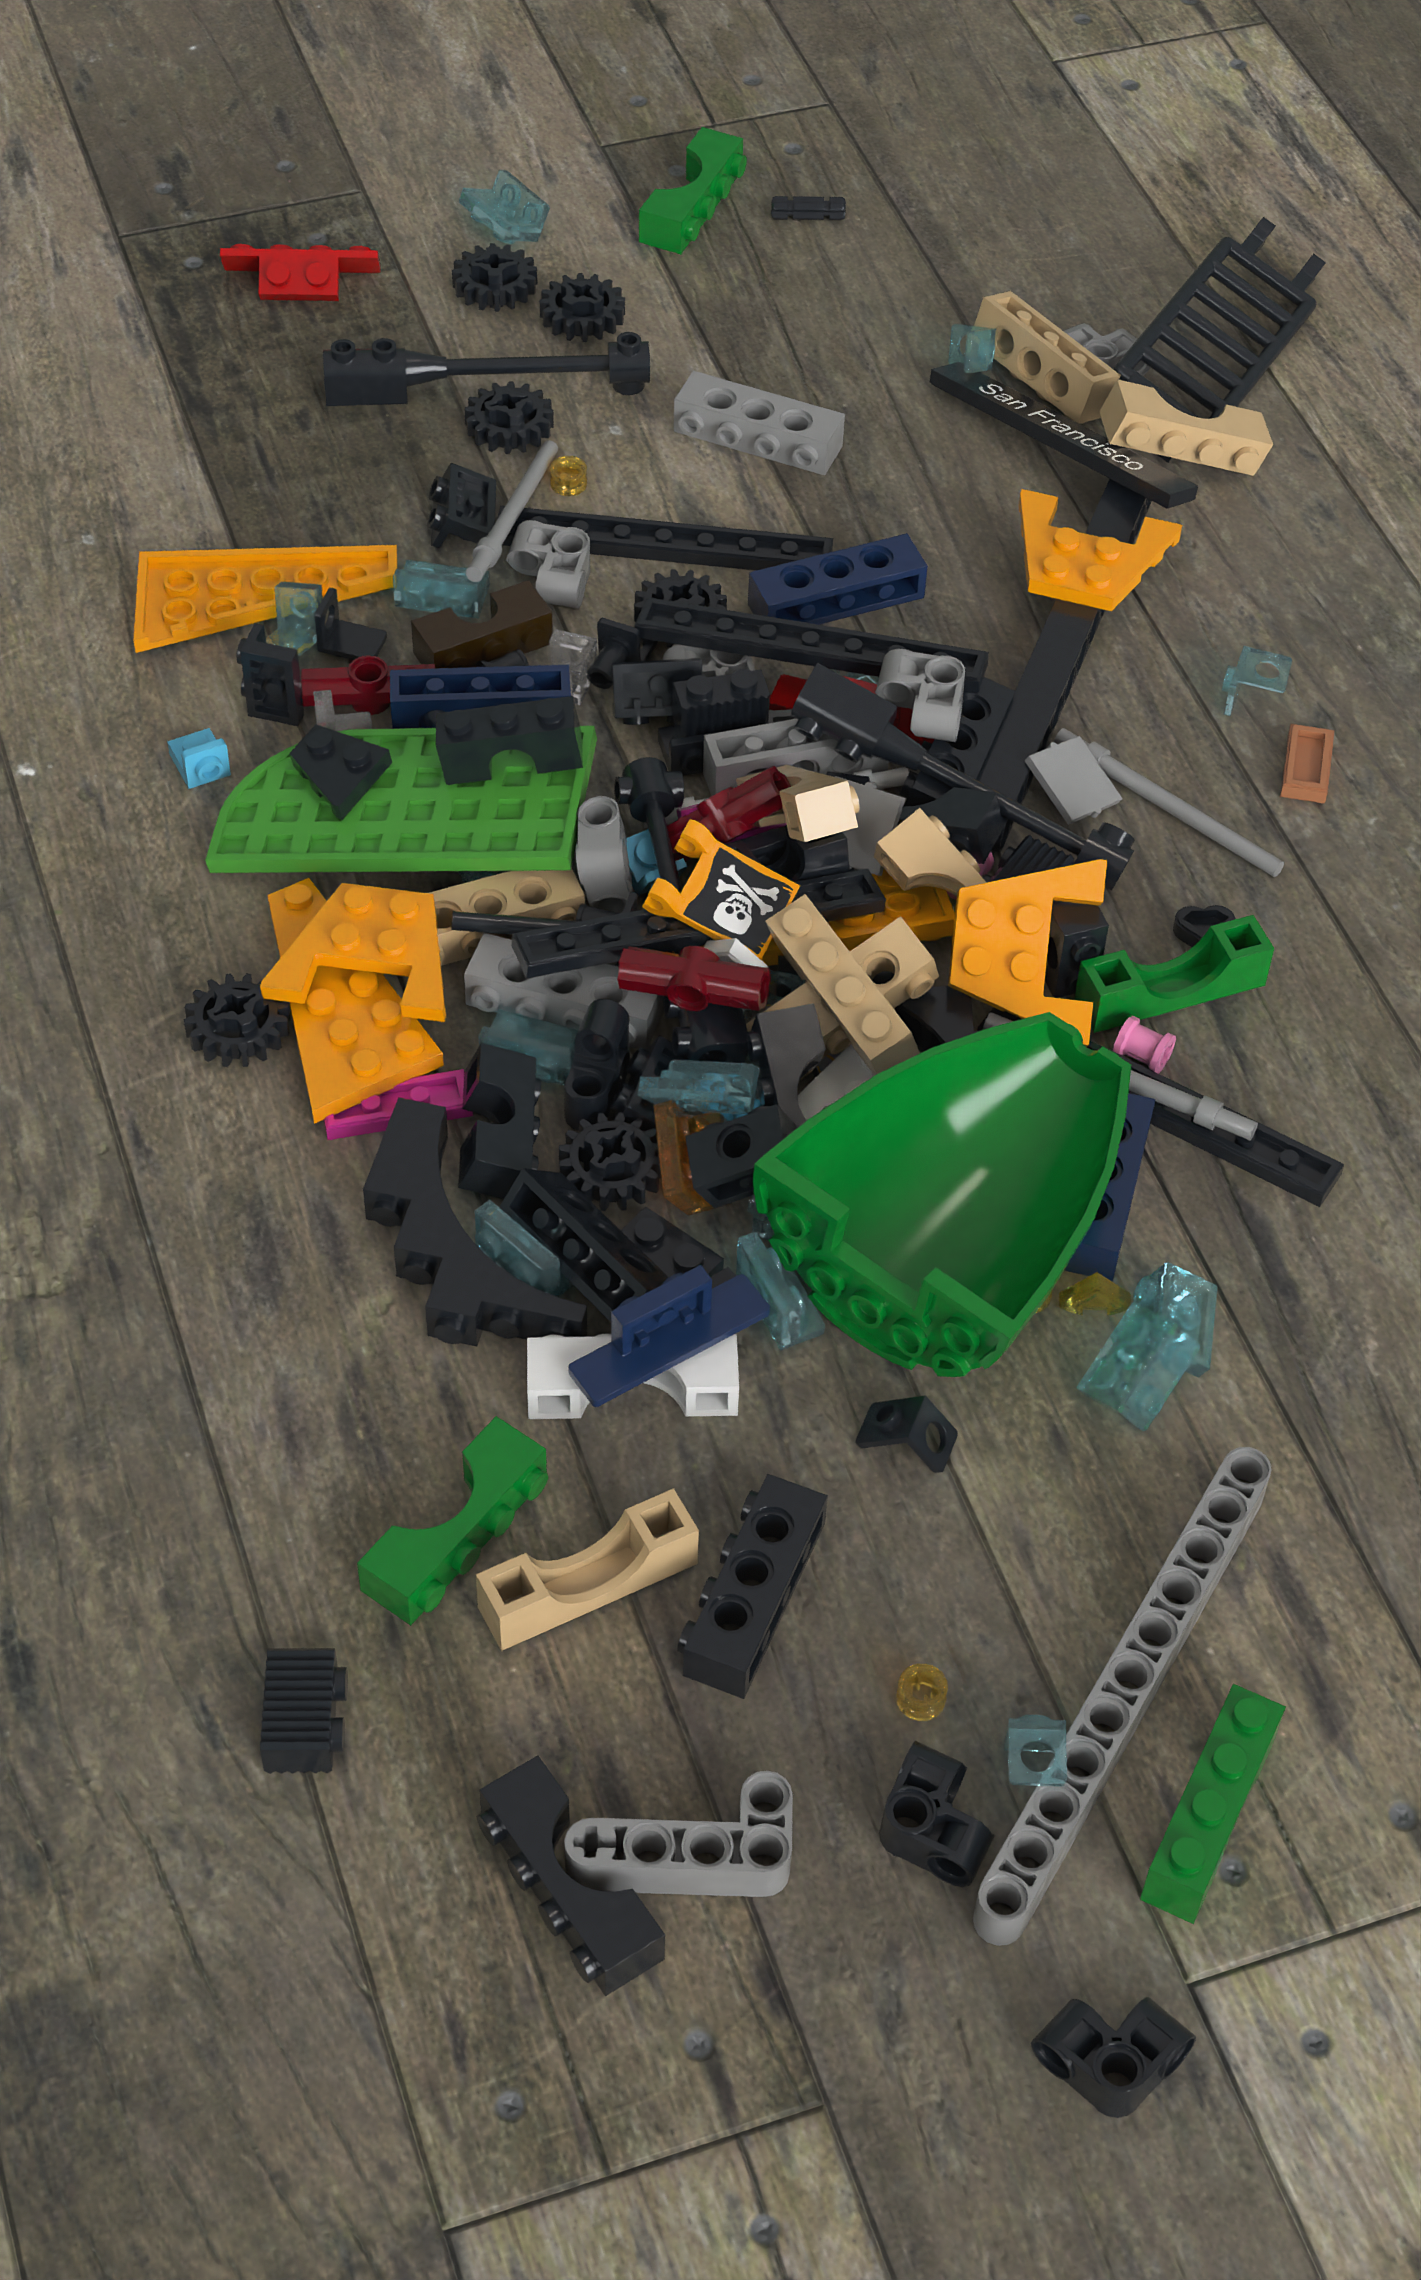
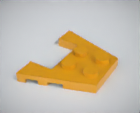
M1021 489L1019 512H1021V534L1024 538V562L1029 593L1113 611L1141 582L1142 574L1150 566L1155 567L1163 559L1164 551L1169 546L1174 547L1181 537L1183 525L1150 517L1144 518L1136 544L1120 542L1113 537H1098L1080 533L1068 527H1054L1051 524L1057 511L1059 497Z
M1099 859L959 888L957 891L948 986L998 1010L1007 1011L1022 1019L1051 1012L1061 1020L1076 1027L1082 1035L1083 1045L1087 1047L1090 1040L1093 1002L1052 998L1043 995L1052 902L1054 900L1100 906L1104 898L1107 860Z
M341 883L260 984L263 999L305 1004L317 966L319 965L407 976L409 978L400 1003L402 1017L445 1022L446 1008L434 894Z

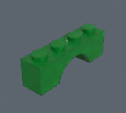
M701 127L686 147V180L691 183L673 189H655L639 209V243L681 255L688 244L697 239L704 222L713 217L718 203L721 199L727 198L731 185L744 174L747 157L743 155V138Z
M1249 915L1210 926L1206 934L1195 946L1184 954L1164 963L1154 965L1138 964L1130 960L1125 950L1083 960L1080 962L1074 999L1093 1002L1091 1029L1096 1033L1121 1026L1131 1016L1143 1020L1265 986L1274 947L1255 916Z
M497 1416L462 1451L464 1481L472 1493L462 1511L451 1520L432 1528L408 1529L392 1525L357 1562L360 1591L410 1626L423 1612L429 1613L438 1606L445 1594L446 1587L459 1573L464 1575L469 1572L477 1562L481 1549L493 1536L500 1537L511 1525L515 1512L527 1499L532 1501L537 1498L548 1481L546 1448Z
M1236 1684L1232 1685L1148 1870L1140 1897L1141 1901L1191 1924L1195 1923L1242 1808L1254 1783L1256 1784L1274 1743L1286 1706Z

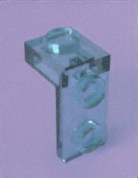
M281 581L274 587L278 629L266 638V643L296 649L299 657L305 651L310 650L311 646L317 642L314 615L323 599L322 585Z

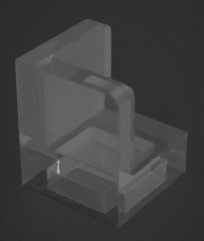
M555 629L549 640L550 665L569 664L571 696L574 697L576 705H581L591 684L587 678V670L597 658V638Z
M331 690L313 692L317 725L334 731L372 729L371 714L369 712L334 715Z

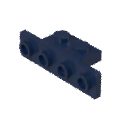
M699 1265L684 1274L677 1273L670 1276L661 1286L640 1297L633 1296L623 1301L617 1309L611 1311V1342L570 1363L568 1373L592 1406L599 1407L768 1317L770 1305L744 1274H739L712 1288V1278Z

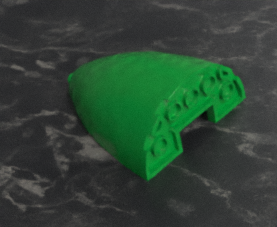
M1051 1012L987 1028L938 1045L876 1074L808 1119L754 1164L753 1188L758 1213L767 1214L774 1232L769 1242L786 1271L792 1272L796 1270L812 1290L806 1297L826 1318L857 1343L880 1357L910 1370L917 1364L931 1367L937 1376L961 1377L965 1376L972 1369L980 1367L984 1369L989 1368L1007 1351L1049 1296L1093 1223L1115 1167L1126 1118L1132 1065L1119 1057L1115 1052L1103 1046L1099 1050L1087 1048L1083 1045L1082 1035L1076 1027L1066 1023Z

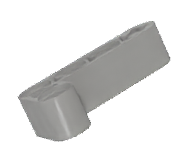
M760 1771L749 1776L741 1789L739 1822L618 1818L581 1819L569 1828L564 1840L566 1874L579 1884L598 1891L633 1889L635 1893L773 1896L783 1890L788 1883L790 1874L793 1804L791 1786L786 1778L772 1771ZM768 1802L775 1805L778 1809L773 1812H761L753 1806L757 1803ZM616 1851H623V1860H616ZM644 1851H653L662 1857L654 1862H644L638 1859L636 1855ZM586 1852H596V1857L588 1858L586 1857ZM701 1853H711L719 1857L720 1860L712 1864H703L695 1860L694 1857ZM765 1854L772 1856L778 1862L773 1865L763 1866L755 1863L752 1858Z

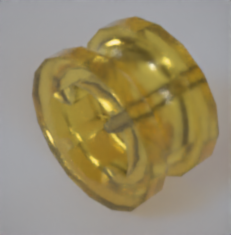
M562 456L551 463L550 486L557 494L574 496L582 493L587 488V465L581 458Z
M914 1664L907 1667L900 1675L896 1693L897 1705L901 1712L908 1718L916 1721H928L936 1718L944 1709L948 1693V1683L943 1672L929 1664ZM920 1684L931 1687L932 1699H929L927 1694L924 1695V1700L914 1698L912 1696L913 1686L915 1685L917 1690H920Z

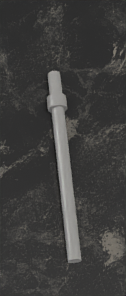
M547 440L543 443L487 537L481 538L472 553L473 560L466 570V576L470 581L479 582L487 569L497 563L502 554L503 542L558 452V446L554 441Z
M1062 728L1057 733L1054 742L1060 744L1077 737V735ZM1083 740L1107 776L1275 878L1281 872L1284 866L1282 860L1110 756L1111 752L1095 741L1088 743Z
M990 1012L985 1020L983 1030L1013 1021ZM1131 1070L1129 1091L1144 1097L1153 1098L1158 1103L1194 1117V1123L1213 1130L1216 1126L1247 1140L1253 1138L1258 1122L1224 1109V1103L1208 1096H1203L1202 1099Z

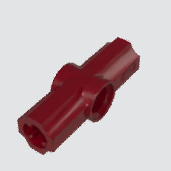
M367 655L353 660L349 667L301 669L303 707L352 705V708L358 713L376 715L385 711L390 704V670L435 669V664L387 666L383 659Z
M775 766L770 767L735 788L733 786L728 787L696 805L697 810L667 825L675 861L684 858L685 862L692 859L675 849L689 819L704 825L717 841L726 844L755 827L754 823L781 810L783 806L779 791L791 787L785 774L778 771Z
M629 946L628 949L624 948L622 951L617 977L619 989L667 996L674 1005L688 1011L704 1010L708 1003L760 1011L761 1008H765L771 979L769 968L721 961L714 952L700 946L684 947L680 954Z

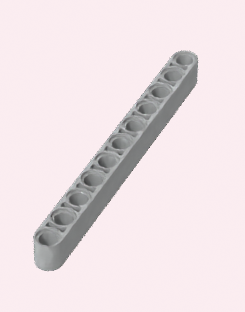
M1238 1447L1231 1450L1225 1456L984 1877L978 1891L973 1922L976 1932L987 1943L996 1946L1009 1945L1023 1934L1259 1511L1272 1469L1266 1455L1258 1449ZM1237 1479L1246 1480V1481H1248L1249 1483H1243V1482H1240V1481L1237 1480ZM1214 1518L1224 1519V1520H1226L1228 1523L1219 1522V1521L1215 1520ZM1191 1558H1199L1204 1560L1206 1563H1198L1193 1561ZM1167 1598L1178 1599L1184 1604L1171 1603ZM1151 1639L1157 1641L1162 1646H1151L1143 1640ZM1128 1681L1135 1684L1138 1688L1128 1689L1118 1682ZM1093 1725H1108L1114 1732L1105 1733L1099 1731ZM1073 1767L1082 1768L1090 1776L1079 1777L1072 1774L1068 1769ZM1042 1813H1059L1065 1818V1821H1050ZM1019 1857L1033 1858L1040 1866L1037 1868H1027L1019 1864L1016 1859ZM1003 1903L1010 1906L1014 1913L1001 1915L990 1909L989 1905Z

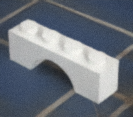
M600 1334L595 1337L547 1335L538 1338H527L528 1419H573L582 1417L590 1402L570 1377L568 1366L575 1360L610 1343L611 1334ZM737 1334L644 1382V1384L660 1388L673 1397L681 1407L685 1417L738 1416L739 1371Z

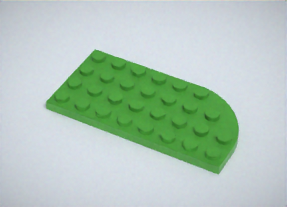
M580 726L583 768L537 774L535 762L530 755L519 750H505L497 753L492 758V780L446 785L436 749V728L351 729L337 731L389 749L392 764L343 820L336 818L327 800L323 796L320 798L312 789L310 781L303 778L293 766L290 752L296 747L297 744L257 766L244 777L227 797L219 812L205 859L210 873L571 870L578 837V810L583 802H585L597 742L595 726Z

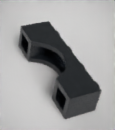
M829 771L826 773V775L832 777L837 776L863 785L870 782L868 776ZM953 787L946 794L929 803L903 807L897 824L898 826L916 810L921 808L928 817L932 815L937 817L949 832L950 837L948 840L959 852L962 850L967 851L978 864L985 863L1003 829L997 793Z
M814 1003L757 1013L751 1031L746 1032L749 1057L751 1061L758 1060L762 1078L757 1079V1090L761 1105L773 1106L777 1104L792 1119L797 1128L807 1121L798 1103V1082L805 1074L819 1065L826 1050Z
M539 1755L479 1789L481 1813L476 1818L481 1831L492 1846L500 1843L509 1855L510 1859L507 1860L508 1868L519 1887L524 1891L531 1887L540 1900L541 1904L538 1905V1910L545 1925L554 1936H558L561 1933L564 1935L573 1948L570 1951L571 1960L585 1982L589 1983L595 1980L603 1994L607 1996L665 1960V1933L633 1889L622 1891L590 1889L573 1880L561 1868L554 1851L562 1834L570 1825L569 1798Z

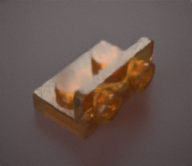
M672 1100L654 1105L664 1198L688 1216L714 1209L693 1189L685 1136L702 1131L709 1124L724 1122V1116L717 1110L693 1116Z

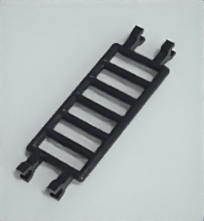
M1265 217L1259 221L1242 244L1231 237L1222 238L1115 365L1114 370L1121 375L1119 380L1153 387L1171 406L1183 413L1199 418L1134 370L1136 365L1143 361L1211 411L1212 414L1208 419L1219 417L1226 405L1238 407L1315 310L1316 300L1305 291L1313 283L1326 262L1313 254L1292 282L1265 263L1255 254L1262 248L1265 240L1276 227ZM1230 256L1294 303L1297 306L1292 314L1283 309L1222 264L1225 258ZM1211 276L1278 324L1280 329L1275 335L1205 285L1206 281ZM1193 297L1197 298L1264 349L1256 356L1187 304ZM1176 317L1245 367L1247 370L1241 378L1170 327ZM1160 339L1227 388L1229 393L1224 399H1221L1153 349L1152 346ZM1158 455L1167 463L1172 459L1171 457Z

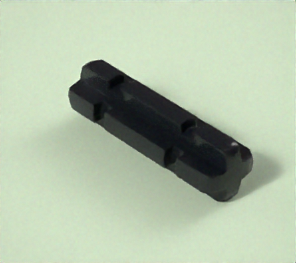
M774 196L771 201V216L775 220H787L788 216H793V220H824V216H829V220H843L846 215V201L843 197H829V201H824V197L793 196V200H788V196Z

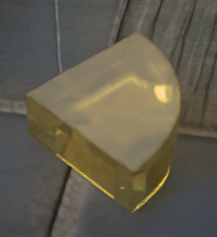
M1096 1272L1059 1292V1307L1077 1315H1083V1309H1107V1316L1115 1315L1132 1308L1131 1293Z

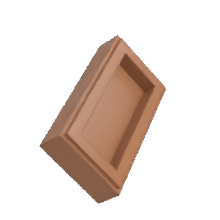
M1290 724L1280 797L1325 804L1335 730Z

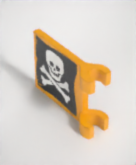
M689 819L675 849L685 856L700 858L681 893L671 883L657 877L642 907L657 916L676 918L715 940L737 938L761 960L773 938L765 921L792 903L800 885L717 841L704 825Z

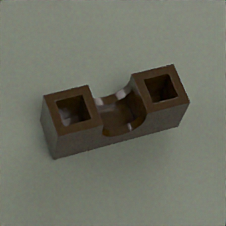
M527 580L490 593L491 619L486 622L469 623L463 621L455 614L451 607L411 620L413 653L421 664H435V669L476 667V663L480 660L488 662L504 656L515 649H520L525 654L553 644L552 611L532 583Z

